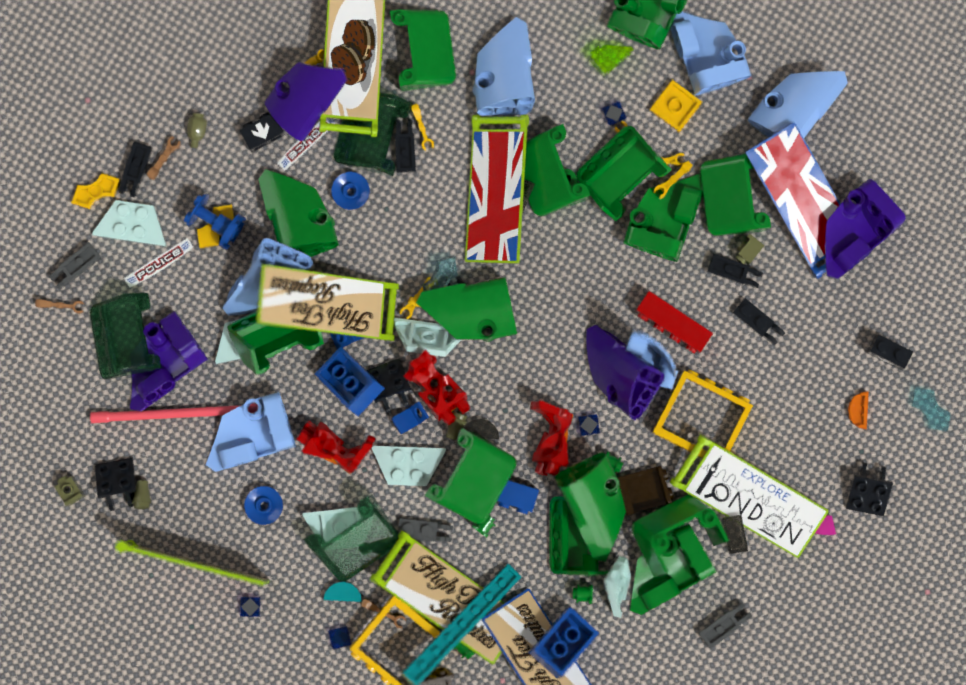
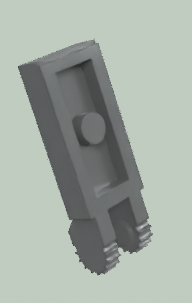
M88 242L59 265V268L49 278L54 280L64 272L67 277L56 286L58 289H62L102 257L92 244Z
M400 518L398 535L401 531H404L415 540L451 542L452 538L449 536H437V528L450 531L453 530V526L438 524V522Z
M743 602L731 611H727L698 633L709 649H712L741 627V624L752 617L750 612L744 614L738 621L734 617V614L745 607Z

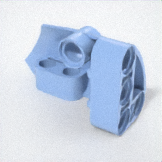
M685 12L676 15L670 31L678 55L684 60L694 95L711 92L752 76L744 56L746 47L741 41H736L725 22L709 20ZM732 48L737 50L738 55L732 52Z
M518 17L501 29L477 54L475 83L472 92L475 95L477 113L479 115H522L529 113L533 108L535 96L530 69L532 56L527 23Z
M845 71L790 74L762 99L748 118V122L767 137H770L787 125L795 123L803 138H805L815 123L822 118L848 84ZM768 98L775 100L776 104L774 107L767 103Z
M266 238L262 240L253 254L249 270L245 275H240L231 287L226 303L223 305V310L228 316L249 314L257 311L262 265L308 271L313 264L312 259L307 254L272 239Z
M633 331L626 351L632 352L664 373V381L660 387L672 390L678 371L675 370V365L670 356L654 339L643 333Z
M277 392L256 399H249L245 404L222 415L206 466L218 472L258 460V458L296 447L280 393ZM256 403L258 405L257 412L250 413L249 406Z

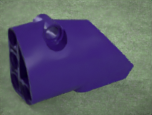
M297 62L277 81L264 102L265 106L275 121L296 140L304 141L319 121L320 116L328 109L347 81L343 68H326ZM283 82H286L289 88L285 87Z
M868 179L858 188L850 191L844 201L826 221L825 263L826 275L828 277L836 279L842 277L866 258L876 246L897 231L906 220L904 212L872 179Z
M175 311L161 319L159 324L155 322L147 324L143 331L144 339L130 354L132 364L131 410L143 411L174 389L175 382L208 360Z
M598 325L588 328L586 332L587 355L594 383L606 395L610 404L617 406L632 420L640 418L663 383L664 373L651 363L640 359L632 352L626 351L627 345L610 332L603 330Z

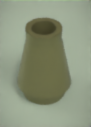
M454 410L453 414L456 420L448 426L446 437L452 440L457 439L460 430L468 422L466 414L462 415L459 411Z
M136 481V492L132 501L135 509L150 508L151 498L148 481Z

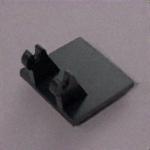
M400 358L367 370L385 388L374 399L375 403L383 401L387 413L390 414L391 410L386 398L400 393L405 407H409L404 392L411 390L408 380L404 378L405 371Z
M133 457L95 464L98 499L106 497L110 511H115L112 495L125 493L129 508L134 507L131 492H136Z
M862 462L860 475L855 474L846 509L884 516L893 482L885 480V466H881L879 480L866 478L867 463Z

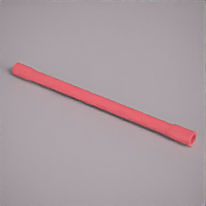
M256 403L251 404L249 412H257L258 405ZM241 405L143 410L141 412L100 411L91 412L90 420L91 423H108L111 421L222 416Z

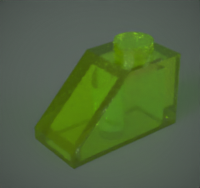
M603 45L601 48L597 46L591 51L590 54L592 56H590L589 61L605 77L627 59L634 49L630 46Z

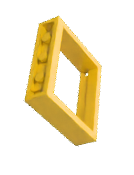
M690 369L688 371L684 370L652 433L691 453L695 446L694 444L662 428L686 379L744 408L725 446V449L731 451L753 405L749 403V399L741 395L739 398L732 395L733 391L726 387L720 389L715 386L716 383L708 378L702 380L698 378V373ZM702 449L698 457L703 458L707 451Z
M392 595L351 644L350 650L352 652L350 654L358 661L360 659L367 663L365 667L372 673L377 671L382 675L380 679L387 685H403L360 650L359 647L394 605L435 639L441 631Z

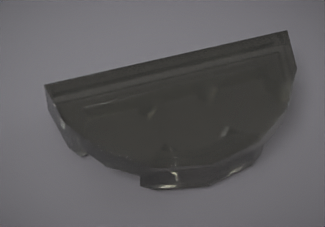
M474 419L464 427V429L477 433L483 438L499 440L498 430L488 420Z

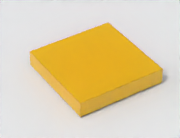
M672 79L649 111L680 133L700 107L702 101Z

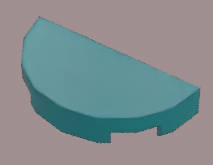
M337 582L327 589L323 600L362 602V597L357 587L353 584Z

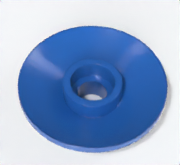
M345 172L339 175L333 182L332 197L336 204L343 209H358L369 198V184L359 173ZM351 188L355 190L353 195L347 193Z
M260 486L249 492L245 499L244 508L251 521L256 524L267 525L275 522L280 517L283 510V501L275 489ZM262 502H267V509L261 508Z

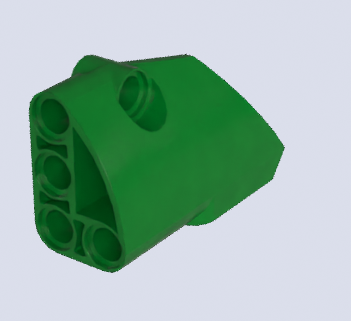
M506 277L469 285L463 283L423 291L416 302L456 340H483L491 342L497 338L517 334ZM485 328L493 330L490 336L483 335L482 331Z
M598 453L559 472L555 476V480L574 516L573 519L594 560L606 561L619 534L626 509L619 480L606 453ZM613 479L610 483L606 484L607 480Z
M689 523L667 535L668 539L672 541L673 547L671 550H666L660 555L669 572L653 577L644 556L641 555L637 559L630 611L643 615L716 573L711 560Z

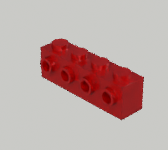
M648 291L635 311L638 313V318L644 322L649 320L654 324L653 327L661 333L663 331L670 334L669 338L678 344L682 342L686 345L685 349L693 354L696 352L698 354L701 353L713 335L711 331L650 291Z

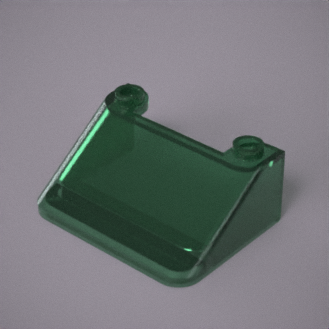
M379 93L377 137H371L368 134L339 132L334 160L342 165L386 176H394L395 163L390 159H386L396 118H406L409 115L412 103L394 94ZM345 119L342 121L343 125L371 127V122Z
M124 293L94 304L91 307L90 318L99 371L103 379H113L161 368L160 357L156 354H148L146 336L143 333L144 325L141 312L148 310L151 306L148 293Z
M372 494L367 495L358 503L357 509L362 518L327 543L319 534H311L304 539L308 547L340 581L349 580L390 552L399 538L398 531Z

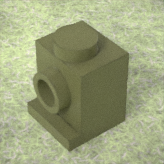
M751 234L745 238L748 242L743 241L736 249L739 253L735 259L742 264L746 263L749 265L765 246Z
M66 475L57 480L58 485L55 488L64 501L65 506H71L85 497L74 476L68 478ZM66 486L71 488L70 493L65 492Z

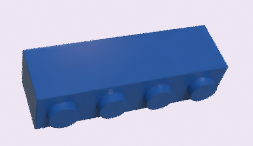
M508 480L497 500L499 502L498 506L509 509L511 505L517 507V512L528 514V511L533 512L539 490Z

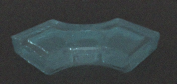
M454 256L436 260L435 272L431 279L423 284V291L447 287L450 280L458 275Z
M914 388L911 407L919 409L925 415L928 429L947 432L951 412L943 410L937 404L934 390Z

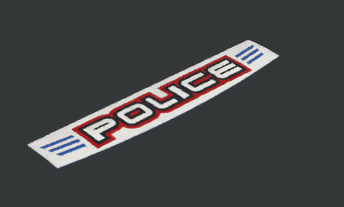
M326 118V123L336 124L339 119ZM317 123L304 141L298 140L279 160L278 164L285 171L328 131L319 132V123Z
M188 238L125 277L126 283L129 287H132L148 279L191 250L193 246Z

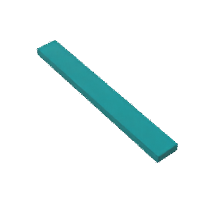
M507 564L408 666L402 675L412 685H419L522 576Z

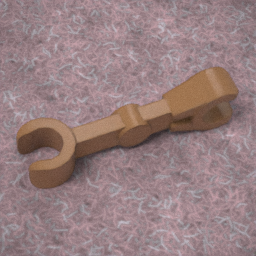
M173 136L168 139L166 149L160 155L154 167H151L147 172V176L151 180H155L158 176L159 170L167 162L170 154L180 148V141L176 146L171 145V142L174 140Z
M36 299L35 306L38 308H70L77 314L84 312L76 310L77 304L84 305L82 301H76L73 305L62 302L52 303L42 299Z
M366 598L361 602V606L377 612L380 610L377 605ZM387 613L385 616L392 619L397 628H403L401 625L397 624V620L399 618H402L403 620L407 621L406 618L402 615H398L395 617Z

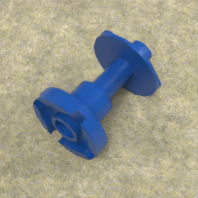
M207 193L202 196L198 195L193 203L195 205L192 212L189 211L184 218V221L187 223L186 225L190 227L198 217L212 225L211 230L222 236L219 246L227 250L230 247L228 245L229 241L234 242L245 224L243 221H246V218L241 214L236 215L233 220L223 214L217 216L204 208L209 195Z

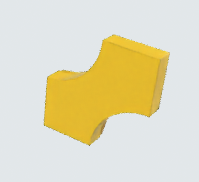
M101 173L94 183L86 186L77 185L71 203L90 210L92 205L101 198H115L120 179Z
M232 205L213 207V213L217 216L223 214L231 220L234 219ZM210 224L197 229L200 249L219 246L221 235L211 230L212 225Z

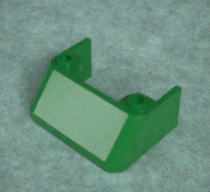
M691 495L683 496L633 522L631 526L632 534L653 577L669 572L660 555L670 545L666 533L695 518L705 528L713 546L729 541L716 513L698 498Z
M564 496L553 497L550 501L549 564L551 571L554 574L608 575L610 571L598 570V560H594L588 554V548Z

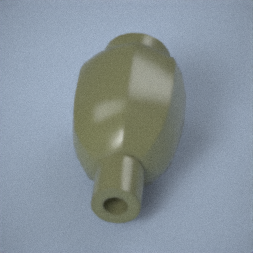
M193 113L192 117L188 119L187 135L191 139L190 147L198 148L199 141L205 136L207 121L204 119V114Z

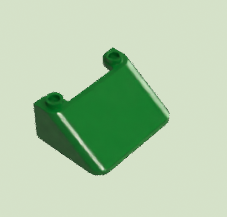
M399 9L390 11L393 24L396 26H407L413 65V68L401 71L399 75L400 90L408 91L452 84L456 79L448 15L442 10Z
M564 124L553 127L528 139L526 142L524 190L531 209L537 216H546L590 198L586 185L582 183L569 184L555 147L556 144L564 141L566 137Z
M626 126L578 170L577 179L580 183L586 185L590 196L598 206L614 221H617L625 212V208L620 202L650 173L653 172L657 177H664L672 169L633 126Z
M746 154L708 160L700 167L707 230L713 236L763 232L771 228V221L766 213H754L749 169L754 168Z
M462 428L458 434L457 441L461 447L466 449L445 488L440 485H432L428 488L425 496L473 523L482 524L487 520L516 468V459L513 455L477 433Z

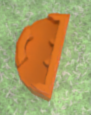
M869 391L855 395L849 402L847 409L848 417L852 424L864 430H867Z

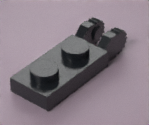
M412 119L407 121V134H401V122L396 120L397 173L416 172Z
M133 142L122 175L123 179L119 193H125L128 180L134 182L130 197H136L139 184L142 182L153 150L152 147Z
M714 253L707 270L708 273L754 288H758L759 284L746 279L747 273L756 277H762L763 272L750 268L748 265Z
M746 298L732 312L759 336L764 337L773 345H776L778 342L773 336L766 333L770 327L778 335L783 336L785 334L779 326L774 324L772 319Z

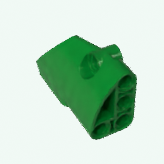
M614 0L616 8L613 10L606 26L633 41L660 50L676 15L683 11L688 0Z
M265 169L258 180L266 212L273 224L277 242L307 254L309 257L336 248L339 243L334 228L335 220L329 214L318 191L305 183Z
M699 174L677 181L669 188L662 199H659L660 195L663 194L662 190L659 189L653 193L655 187L648 188L637 208L633 209L630 213V222L623 243L643 252L678 262L689 226L692 225L703 194ZM638 214L644 215V219L641 222L635 221Z

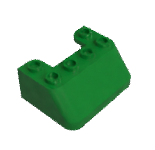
M257 311L232 322L227 327L229 336L242 362L256 375L265 373L270 368V362L267 358H271L277 353L289 350L297 344L307 350H314L324 344L322 333L319 331L259 324L256 322Z

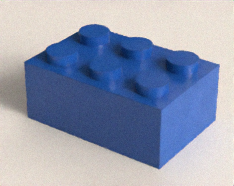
M340 347L315 373L321 382L357 416L385 389L343 347Z
M569 607L563 611L528 653L558 679L563 677L599 632L575 610Z

